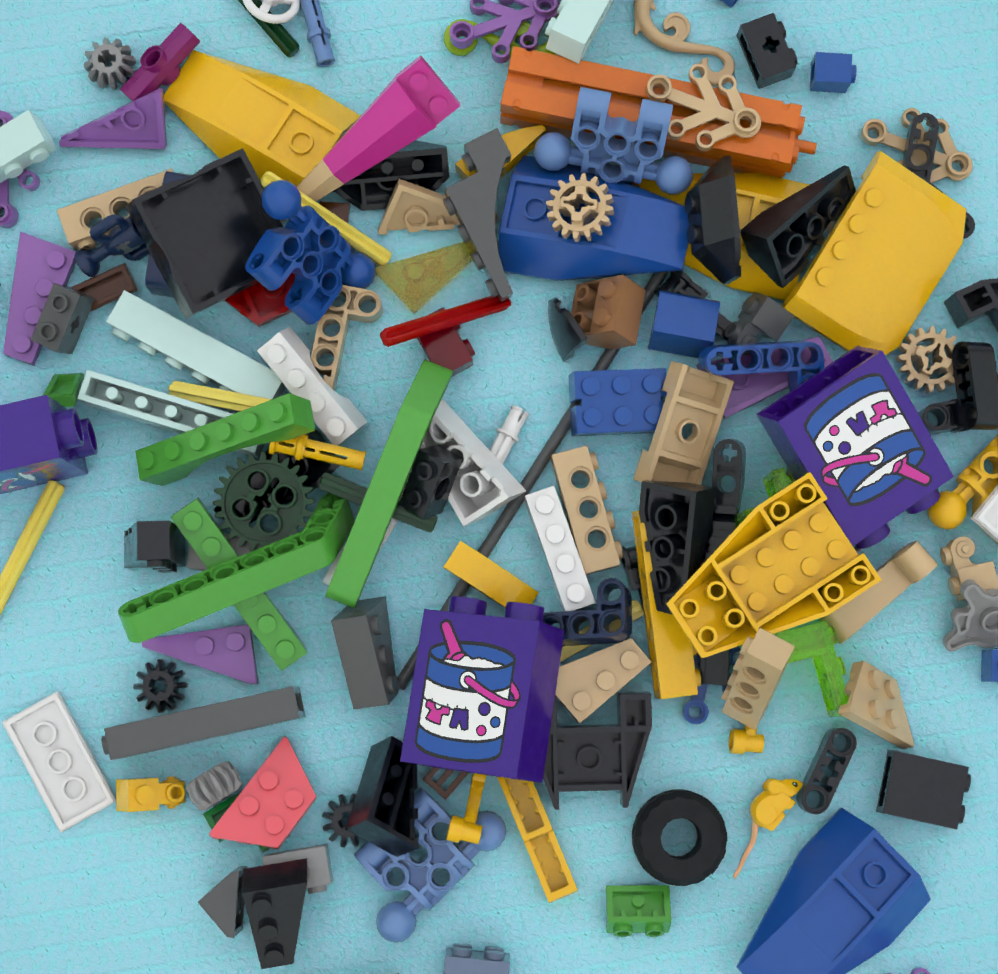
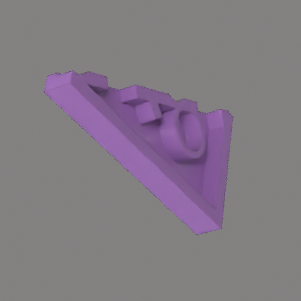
M163 89L150 92L62 135L59 140L60 147L165 149L167 138Z
M248 624L155 637L142 642L143 648L250 684H258L252 630Z

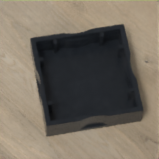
M243 148L205 165L198 172L187 178L171 181L132 199L126 206L185 319L259 283L246 271V262L266 230L284 227L280 220L273 219L264 211L261 198L264 188Z

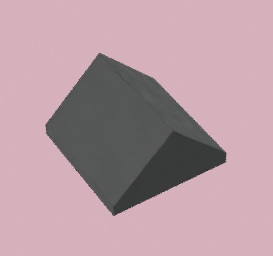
M240 866L232 871L198 901L199 905L226 937L234 938L243 929L245 904L242 894L243 871L247 866Z

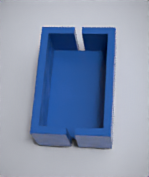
M666 368L574 371L568 376L570 403H576L581 400V405L570 409L571 436L655 433L664 405L661 399L667 395V392L662 391L666 378Z

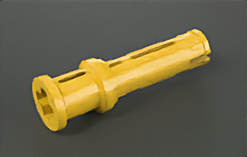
M306 434L291 440L270 442L269 454L274 455L275 452L294 456L295 460L299 461L306 457L359 469L360 471H362L366 451H358L308 439L309 436ZM321 451H325V452H329V453H333V454H338V455L346 456L347 458L341 457V456L332 455V454H328V453H324V452H321Z

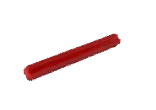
M492 296L385 328L380 333V338L383 345L389 347L507 310L511 306V300L507 299L500 302L497 296L494 298Z

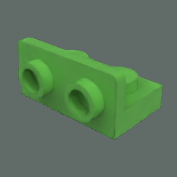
M669 885L606 886V933H613L617 937H628L632 933H645V935L650 937H658L668 933L671 926Z

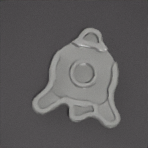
M966 580L961 584L960 592L967 601V605L964 608H956L951 612L953 628L944 636L942 640L943 645L948 651H956L969 645L986 648L998 647V589H983L974 580Z

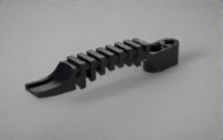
M737 439L722 440L716 445L714 450L712 487L716 488L713 521L706 543L707 551L705 552L704 560H707L739 525L737 514H739L745 482L746 448ZM730 444H732V450H737V456L732 457L731 461H729L727 455H723V450L728 449ZM725 475L733 477L736 482L733 492H726L721 487V480ZM731 649L701 659V684L728 685Z

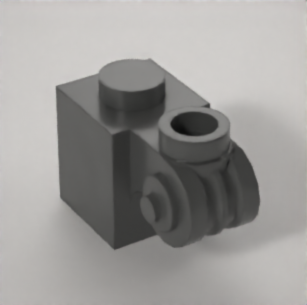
M754 292L743 303L742 311L738 316L739 320L732 322L725 331V336L728 338L727 342L728 344L758 343L755 336L759 333L764 337L778 341L794 315L769 296ZM748 350L742 353V355H751Z

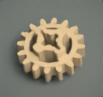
M582 173L580 180H575V177L571 174L569 175V183L565 184L562 180L558 181L559 191L550 190L554 200L546 201L548 209L553 211L547 213L549 221H555L552 224L555 232L562 229L561 234L564 239L573 234L575 242H579L582 235H585L586 239L591 241V233L596 232V234L601 236L603 234L601 225H611L607 215H614V208L610 206L614 200L612 194H607L609 190L606 184L598 187V177L594 176L591 181H588L586 173ZM589 191L593 192L600 199V202L597 199H591ZM580 204H585V207L581 208V212H576L575 209H579ZM560 214L570 217L572 224L564 221Z
M930 326L926 333L922 327L918 328L915 331V336L910 333L905 337L908 344L902 343L898 347L904 354L896 357L897 362L903 363V366L897 371L898 373L906 372L908 376L905 378L904 383L907 384L914 381L915 391L925 386V391L929 394L935 386L938 392H941L945 389V383L949 386L955 383L952 350L954 348L953 343L957 337L946 338V329H942L937 334L934 326ZM923 341H931V344L927 347L916 345ZM933 351L932 362L934 364L927 369L929 358L926 356ZM912 362H914L917 372L915 371ZM932 373L944 374L940 378L929 379Z

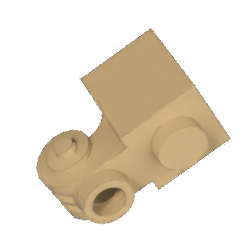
M965 536L955 538L946 547L940 548V556L944 566L949 565L951 578H948V586L951 594L956 596L957 601L965 600L960 592V586L969 579L974 580L983 589H998V577L994 562L972 563L968 557L973 555L975 544L970 538Z

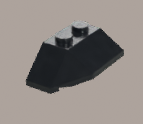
M415 140L333 192H336L346 201L364 211L386 209L398 179L436 191L449 178L447 146Z
M724 155L704 173L686 194L684 208L689 218L687 240L691 244L692 255L722 284H730L741 277V266L739 263L741 243L735 175L731 164V157Z

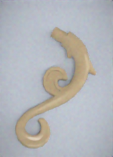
M654 0L634 1V35L641 31L653 44L672 52L717 56L724 65L718 72L709 69L708 58H703L700 63L706 66L708 70L707 77L712 86H717L720 77L725 74L733 76L735 63L733 57L728 52L711 45L685 41L690 33V23L683 14L671 13L664 19L663 31L667 32L669 29L675 31V34L672 36L666 35L658 30L651 20L650 9L653 11L656 9Z

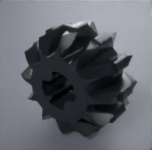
M163 659L157 660L156 669L152 663H146L145 668L148 674L140 671L136 674L138 678L143 680V684L137 683L133 685V688L136 690L143 689V693L136 697L137 701L141 702L148 699L145 709L152 710L156 705L158 713H164L166 704L170 709L177 708L173 698L184 700L185 695L178 692L179 688H188V683L178 681V679L185 675V672L180 670L173 674L176 669V663L170 662L165 668ZM165 679L164 685H167V690L157 693L156 689L158 687L154 686L155 682Z
M353 793L351 795L350 803L348 804L346 796L340 794L338 797L341 807L331 800L328 806L334 813L323 812L322 814L323 818L332 820V823L323 826V830L328 831L332 828L335 830L329 837L331 842L340 835L342 836L341 847L347 845L348 837L351 838L353 846L356 847L359 845L358 836L346 830L347 824L343 826L341 823V819L345 817V812H351L356 794Z

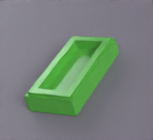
M54 374L43 395H48L64 407L75 406L84 380V374Z

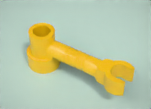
M746 725L745 729L732 728L729 734V752L742 755L744 752L762 753L764 749V735L757 734V728L753 730Z
M476 773L472 775L464 818L455 815L451 816L446 840L459 843L461 840L479 844L483 826L476 824L486 775Z

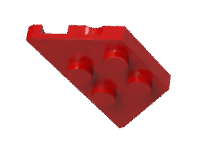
M291 273L285 282L273 291L266 289L261 283H257L224 301L256 326L261 327L292 312L285 306V297L295 281V274Z

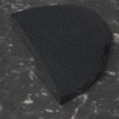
M554 297L548 301L549 325L556 349L564 362L574 356L576 349L586 344L587 337L569 310L565 308L560 309L558 305L562 304V302Z

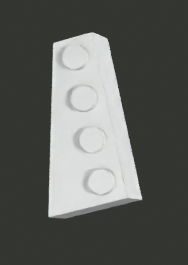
M441 400L420 449L438 444L463 458L448 500L464 527L481 521L526 492V490L444 400Z

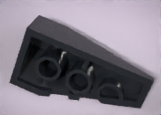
M844 165L766 209L740 230L748 256L778 287L784 288L805 269L809 263L807 256L815 245H821L825 239L822 235L831 221H837L856 192L849 166Z
M642 481L639 516L641 523L644 522L648 541H644L646 552L650 551L653 568L650 576L657 611L672 614L666 603L701 566L713 521L716 488L687 482Z

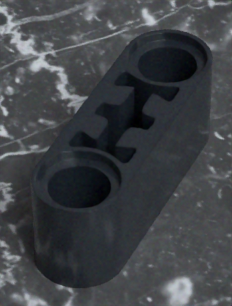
M958 342L952 350V364L961 425L967 430H996L998 428V376L994 349L991 344L986 342Z
M833 728L825 733L804 777L803 786L797 792V804L803 811L811 814H821L829 807L856 749V737L850 730ZM839 733L846 738V746L842 751H837L833 747V738ZM826 753H829L833 756H839V761L831 760L832 757H827ZM822 765H829V769L833 771L832 775L824 776L820 767ZM813 781L821 782V784L827 785L826 789H824L821 786L813 785ZM816 790L820 795V802L816 807L810 808L806 803V796L810 791Z

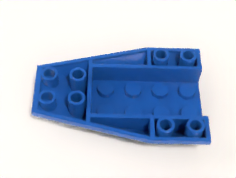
M524 155L512 172L499 228V256L505 273L563 281L611 277L622 274L635 275L683 270L689 244L687 240L689 218L685 212L684 205L625 181L608 183L602 180L600 176H596L599 180L598 187L606 184L609 190L607 194H612L614 200L610 204L614 208V215H607L611 225H601L603 234L600 236L596 232L591 233V241H588L585 235H582L579 242H575L573 234L564 239L561 234L562 229L557 232L554 231L552 224L555 221H549L547 213L553 210L547 208L546 201L554 200L550 190H560L559 180L567 184L570 182L569 175L573 174L575 180H580L582 175L580 173L581 166L568 164L559 171H548L541 168L535 157ZM587 173V180L591 181L595 174ZM589 191L590 198L597 199L600 202V199L593 192ZM580 204L579 209H575L576 212H581V208L585 207V204ZM560 214L564 221L572 224L570 217Z
M839 808L798 852L736 967L742 974H846L891 945L928 904L931 898L921 876L875 828L845 809Z

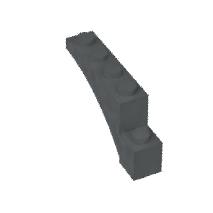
M498 128L464 144L465 154L461 156L467 170L469 172L474 170L475 174L445 188L446 198L443 199V203L450 216L456 215L460 223L457 226V230L463 242H470L474 250L471 257L478 270L484 269L488 277L485 284L492 298L497 296L500 302L511 298L513 292L505 276L498 252L495 232V204L500 176L504 164L510 162L511 153Z

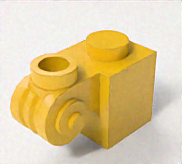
M175 776L167 777V780L162 781V783H159V778L148 777L116 779V811L159 810V804L167 806L168 809L180 806V803H186L184 797L185 781H180Z

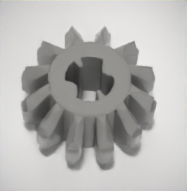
M104 37L103 45L99 46L98 43L93 42L92 46L95 50L85 51L88 61L84 62V68L89 72L88 77L91 82L97 81L98 86L102 89L109 84L111 89L116 91L117 82L121 81L124 85L127 82L125 76H132L135 73L131 67L136 64V59L134 56H131L132 50L128 45L122 46L120 39L116 38L110 43L109 39ZM111 61L112 66H109L107 62Z
M221 762L189 782L186 790L189 793L190 800L196 805L198 810H207L239 790L243 783L238 771L230 762Z

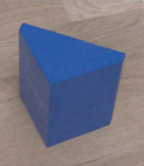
M660 290L648 349L699 358L702 349L714 344L720 301Z

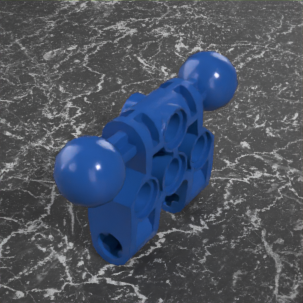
M278 180L271 182L265 187L261 198L262 207L266 214L275 220L288 219L289 221L285 227L265 231L246 262V271L266 289L271 291L279 288L291 273L295 274V281L285 297V306L306 324H314L321 319L341 291L342 285L362 289L369 287L376 275L375 264L370 257L363 253H350V244L340 235L336 227L330 225L312 207H302L301 193L294 184L287 180Z

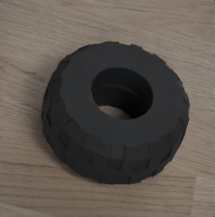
M682 789L664 791L649 799L636 815L632 828L634 853L643 869L658 881L675 886L697 884L716 871L726 853V843L728 840L725 822L717 808L698 793ZM674 819H688L696 828L697 840L695 846L690 852L682 856L668 854L661 843L664 827Z

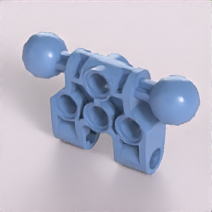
M580 87L571 140L577 147L571 146L567 137L558 132H548L541 136L534 147L537 163L541 168L548 171H559L568 164L581 166L580 173L595 174V176H600L602 180L608 183L626 182L627 180L641 184L643 178L656 181L660 190L670 195L686 191L693 180L692 167L682 157L668 156L659 163L654 162L663 156L673 104L642 99L639 117L636 121L631 122L624 117L612 118L609 116L608 109L611 92ZM583 129L592 130L593 133H587ZM614 135H620V136H623L624 138H623V139H618V138H615ZM645 141H651V142H653L654 144H653V145H648V144H646V143H644V142H645ZM608 162H615V163H618L619 165H612V164H610V163H608Z
M421 787L414 794V808H418V819L414 820V827L419 832L418 844L423 845L427 849L428 855L426 860L421 863L416 862L412 858L411 852L396 857L368 841L354 854L362 866L386 891L408 890L411 893L403 902L387 903L377 914V930L384 939L398 943L411 937L416 927L415 916L424 907L430 911L475 866L472 859L480 851H493L501 846L505 840L506 826L499 815L491 811L478 812L476 824L483 826L479 844L463 841L457 846L455 842L446 839L439 840L434 835V827L438 822H445L449 826L451 816ZM393 867H399L405 873V880L401 885H395L389 879V872ZM442 867L448 870L450 879L446 885H438L434 881L433 873L435 869Z

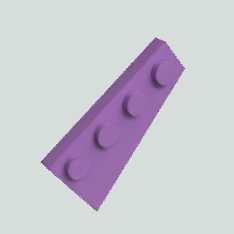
M20 232L3 350L4 355L35 366L42 345L32 341L31 337L53 284L67 286L76 264L75 251Z
M820 336L801 340L814 342L821 346L824 352V368L833 362ZM808 347L801 352L803 363L809 361L811 357ZM775 349L771 354L773 365H776L781 359L779 349ZM741 355L740 361L743 367L750 363L751 355ZM722 358L721 360L712 361L711 364L715 365L717 362L729 363L728 358ZM698 363V364L696 365L697 369H698V370H702V368L700 367V365H699V363ZM788 371L717 375L734 381L723 415L724 419L789 387Z

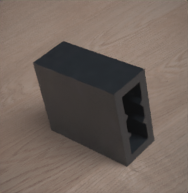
M888 750L876 812L957 829L958 823L961 824L965 816V805H962L964 792H968L971 784V775L968 774L969 767Z

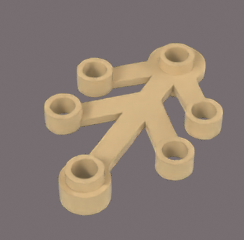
M694 64L688 74L690 82L697 85L703 99L672 88L671 81L664 75H654L649 79L646 94L650 100L657 102L667 100L698 112L681 120L674 119L670 121L667 135L672 140H680L685 132L715 119L727 123L713 131L703 130L698 133L695 140L696 147L701 151H708L713 147L714 143L732 135L745 139L751 138L758 133L761 127L759 114L754 109L745 107L736 88L737 81L732 75L725 74L721 76L717 84L718 92L721 95L727 96L732 110L720 105L707 77L708 70L703 64ZM700 70L703 73V77L696 78L692 72ZM729 81L732 84V88L725 89L721 83ZM661 87L664 93L656 95L653 92V88ZM740 121H749L750 127L743 128L740 125ZM677 125L681 128L682 132L674 134L671 131V127ZM706 136L710 139L711 143L703 145L700 142V138Z
M909 108L902 114L901 123L905 128H908L910 124L906 119V115L911 114L914 117L920 115L917 109ZM937 119L939 125L943 128V133H938L937 139L944 154L935 150L933 164L940 167L932 170L930 182L934 183L946 177L953 181H962L972 172V160L965 152L957 151L948 132V123L943 119ZM868 120L861 129V138L867 145L875 146L881 143L901 152L905 151L906 139L887 132L886 125L881 120ZM922 123L917 124L916 128L921 130L920 140H915L913 144L923 143L929 146V141L923 142L926 132ZM869 130L875 131L877 138H870L867 132ZM915 149L911 153V162L915 166H921L926 162V154L923 150ZM952 163H958L961 166V171H955L952 168Z

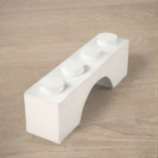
M291 327L279 331L257 350L291 394L310 400L314 422L332 444L340 445L367 423V420L349 398L335 392L322 379L311 361L310 350Z
M553 485L525 495L524 501L546 556L563 612L578 611L594 605L596 602L555 486Z

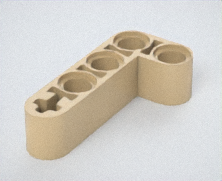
M342 285L338 295L346 297L345 304L340 307L331 305L318 321L310 358L317 372L324 375L323 380L334 391H336L350 320L373 323L382 315V303L374 291ZM365 301L376 303V308L370 313L360 310L361 304ZM330 324H336L340 326V331L336 336L329 337L324 334L325 328ZM322 354H332L334 356L333 363L329 366L319 365L318 360Z
M917 540L911 542L876 570L881 578L880 582L828 616L820 618L819 621L835 640L842 644L911 584L927 576L938 564Z

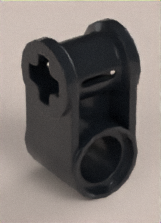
M957 399L934 403L918 412L930 435L968 431L961 425ZM928 413H932L937 417V426L930 425L927 420Z

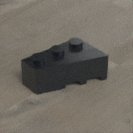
M137 521L132 525V528L124 531V568H153V570H158L161 573L177 572V567H186V538L175 523L171 521Z
M391 736L372 745L346 830L398 857L418 849V838H415L414 820L418 819V808H414V790L418 789L417 764L400 762L403 742Z
M307 858L246 868L243 871L242 894L261 969L289 965L294 962L307 886Z

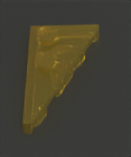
M461 242L379 266L375 269L376 275L415 314L473 261L471 254L474 253L470 242Z

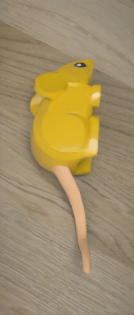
M767 779L763 783L764 791L752 800L749 807L752 819L751 838L733 878H736L740 873L746 858L756 842L758 827L773 831L785 817L783 813L785 809L790 810L796 803L791 797L796 795L802 788L803 782L796 779Z

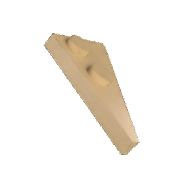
M398 179L379 223L378 234L385 235L390 230L408 229V233L418 232L423 229L429 231L454 229V225H460L455 214L449 215L443 203L446 195ZM495 213V224H496V222H497V214Z

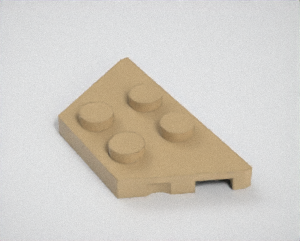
M866 661L853 663L850 679L844 690L846 695H849L847 704L840 705L839 715L902 749L914 747L897 680Z

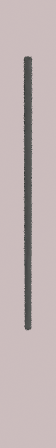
M659 272L652 275L644 288L646 292L642 314L655 295L654 290L660 287L669 272ZM606 348L592 371L607 370L620 348ZM581 400L571 403L520 483L526 492L507 504L477 552L487 558L489 557L524 502L525 495L529 494L550 461L551 455L555 453L571 427L570 409L581 405ZM460 579L440 611H448L450 596L463 597L470 585ZM418 646L397 677L399 688L402 690L406 688L414 675Z

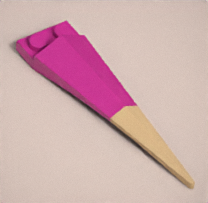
M420 55L392 79L343 137L297 186L298 190L314 201H318L436 128L437 124L460 107L459 100Z

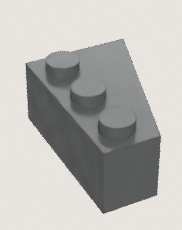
M386 596L358 600L355 609L346 606L331 620L353 709L389 705L398 694L399 682L395 674Z

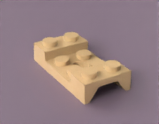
M671 361L662 391L667 392L655 433L649 451L642 450L633 479L639 482L649 480L687 482L701 485L734 381ZM687 423H690L692 426L691 435L683 439L682 428Z

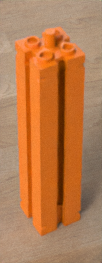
M513 46L507 80L505 81L501 100L500 124L518 125L519 128L543 125L546 128V133L558 132L571 138L580 87L611 92L608 109L609 116L612 118L624 117L634 122L639 117L642 99L650 100L646 94V87L649 79L654 75L581 60L578 64L560 55L535 50L527 51L525 48ZM669 78L672 88L703 99L697 85ZM661 87L653 88V92L656 95L664 93ZM712 87L720 105L732 110L727 96L721 95L717 88ZM739 93L745 107L754 109L761 118V127L755 136L745 139L732 135L714 143L710 150L701 151L695 144L698 133L703 130L713 131L727 124L715 119L685 132L680 140H672L667 135L662 157L679 156L686 159L689 163L711 167L724 155H729L734 172L761 173L783 178L785 172H791L793 164L797 161L798 153L814 155L817 143L798 139V136L802 134L805 117L800 116L802 105L784 104L783 101ZM667 100L662 102L673 104L671 120H681L698 113ZM740 121V125L743 128L750 127L749 121ZM677 125L671 127V131L674 134L682 132L681 128ZM583 129L587 133H593L592 130ZM614 135V137L618 139L624 138L620 135ZM706 136L700 138V142L703 145L711 143L710 139ZM645 141V142H644V143H646V144H648V145H653V144H654V143L651 142V141Z

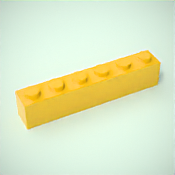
M632 511L654 697L668 699L697 695V687L701 686L700 671L698 668H695L693 655H697V651L672 614L660 612L656 609L650 576L653 570L650 551L646 552L644 541H648L645 524L640 521L639 511Z

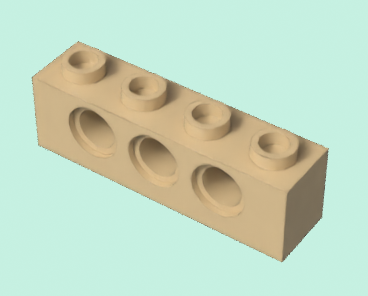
M172 168L166 170V171H169V172H174V171L172 170ZM166 171L58 209L57 213L69 245L75 251L95 248L99 242H96L90 236L91 228H89L91 220L97 217L104 219L113 214L118 215V212L126 207L132 199L162 186Z
M586 445L551 455V463L567 521L585 574L590 575L619 567L621 565L619 559L623 558V550L620 541H614L611 529L616 528L612 512H606L603 500L607 499V494L603 481L597 482L595 470L599 469L595 452L589 453L588 446ZM582 473L588 478V485L585 488H576L571 482V477L574 474ZM583 503H592L596 507L597 513L594 517L585 518L581 515L579 508ZM592 532L601 533L605 539L604 546L600 548L592 547L588 542V535Z
M759 628L754 639L748 636L739 652L740 655L721 699L726 701L722 713L755 730L773 697L795 646L762 628Z

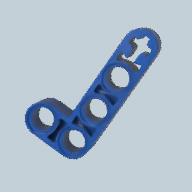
M801 340L711 345L702 349L698 362L702 370L715 375L788 371V386L791 391L802 384L805 379L824 369V352L817 343ZM808 347L811 357L809 361L803 363L801 352ZM775 349H779L781 359L776 365H773L771 354ZM748 350L751 354V361L747 366L743 367L740 358L742 353ZM716 356L728 358L729 363L717 362L713 365L711 364V359L716 358Z

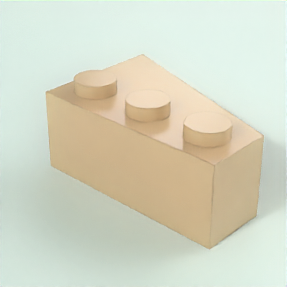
M632 638L560 666L555 693L556 698L578 723H581L647 667L651 660Z

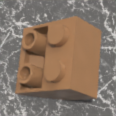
M623 274L577 284L571 314L587 337L586 345L607 349L635 346L646 290Z

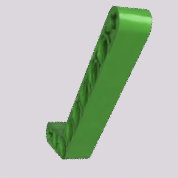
M426 359L422 362L398 412L325 597L355 609L418 451L448 387L453 370Z
M327 493L320 499L313 512V516L310 517L303 531L124 603L119 608L118 615L129 641L140 643L330 565L338 555L355 521L349 501Z

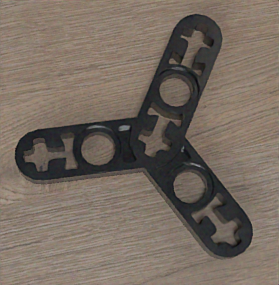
M922 113L910 121L902 166L938 189L930 182L939 123L932 114ZM923 120H926V125L931 127V131L926 132L923 138V142L929 141V146L923 143L913 144V139L916 141L920 140L921 130L917 129L916 125L922 123ZM915 149L923 150L926 154V162L923 166H915L911 162V153ZM967 212L964 227L966 231L964 232L963 239L968 238L975 230L974 219Z

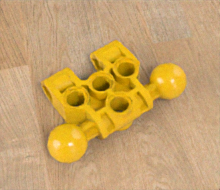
M998 434L956 478L958 486L953 491L939 492V500L928 508V517L932 524L946 530L958 527L967 515L966 503L971 498L973 499V515L998 485ZM985 459L989 460L993 465L991 474L987 473L984 469Z

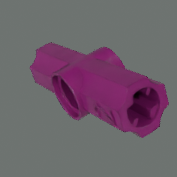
M180 22L160 46L149 47L143 53L140 59L141 67L120 90L134 101L157 90L161 85L171 84L179 76V65L200 43V40Z

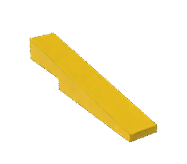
M497 777L548 902L552 903L578 892L534 783Z

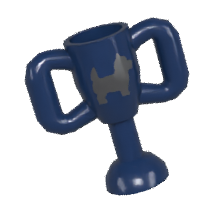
M113 214L93 225L89 232L93 240L104 245L93 252L86 249L76 251L75 260L84 274L89 277H95L99 272L100 262L110 255H123L128 260L138 261L149 255L150 252L131 216L125 219L120 215Z

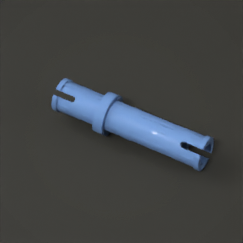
M300 0L308 28L307 40L312 44L316 65L321 68L331 66L335 62L329 41L331 33L325 26L319 0Z

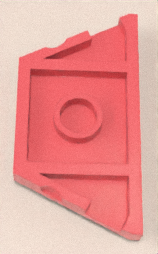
M285 736L211 830L209 835L213 839L236 841L248 845H260L265 848L278 850L315 802L317 797L289 740Z

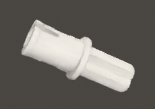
M515 405L511 406V410L502 427L497 428L496 432L498 435L490 448L492 454L502 464L514 442L517 443L519 441L517 436L530 415L527 411L522 412L523 409Z

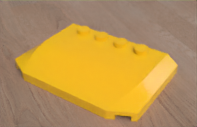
M878 151L861 176V179H863L805 275L800 282L795 283L782 307L794 315V318L847 352L856 346L882 350L887 355L900 346L963 244L967 209L882 151Z

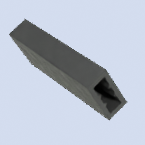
M291 686L104 728L105 735L102 736L101 741L105 755L109 754L110 760L292 721L305 718L306 716L300 687Z

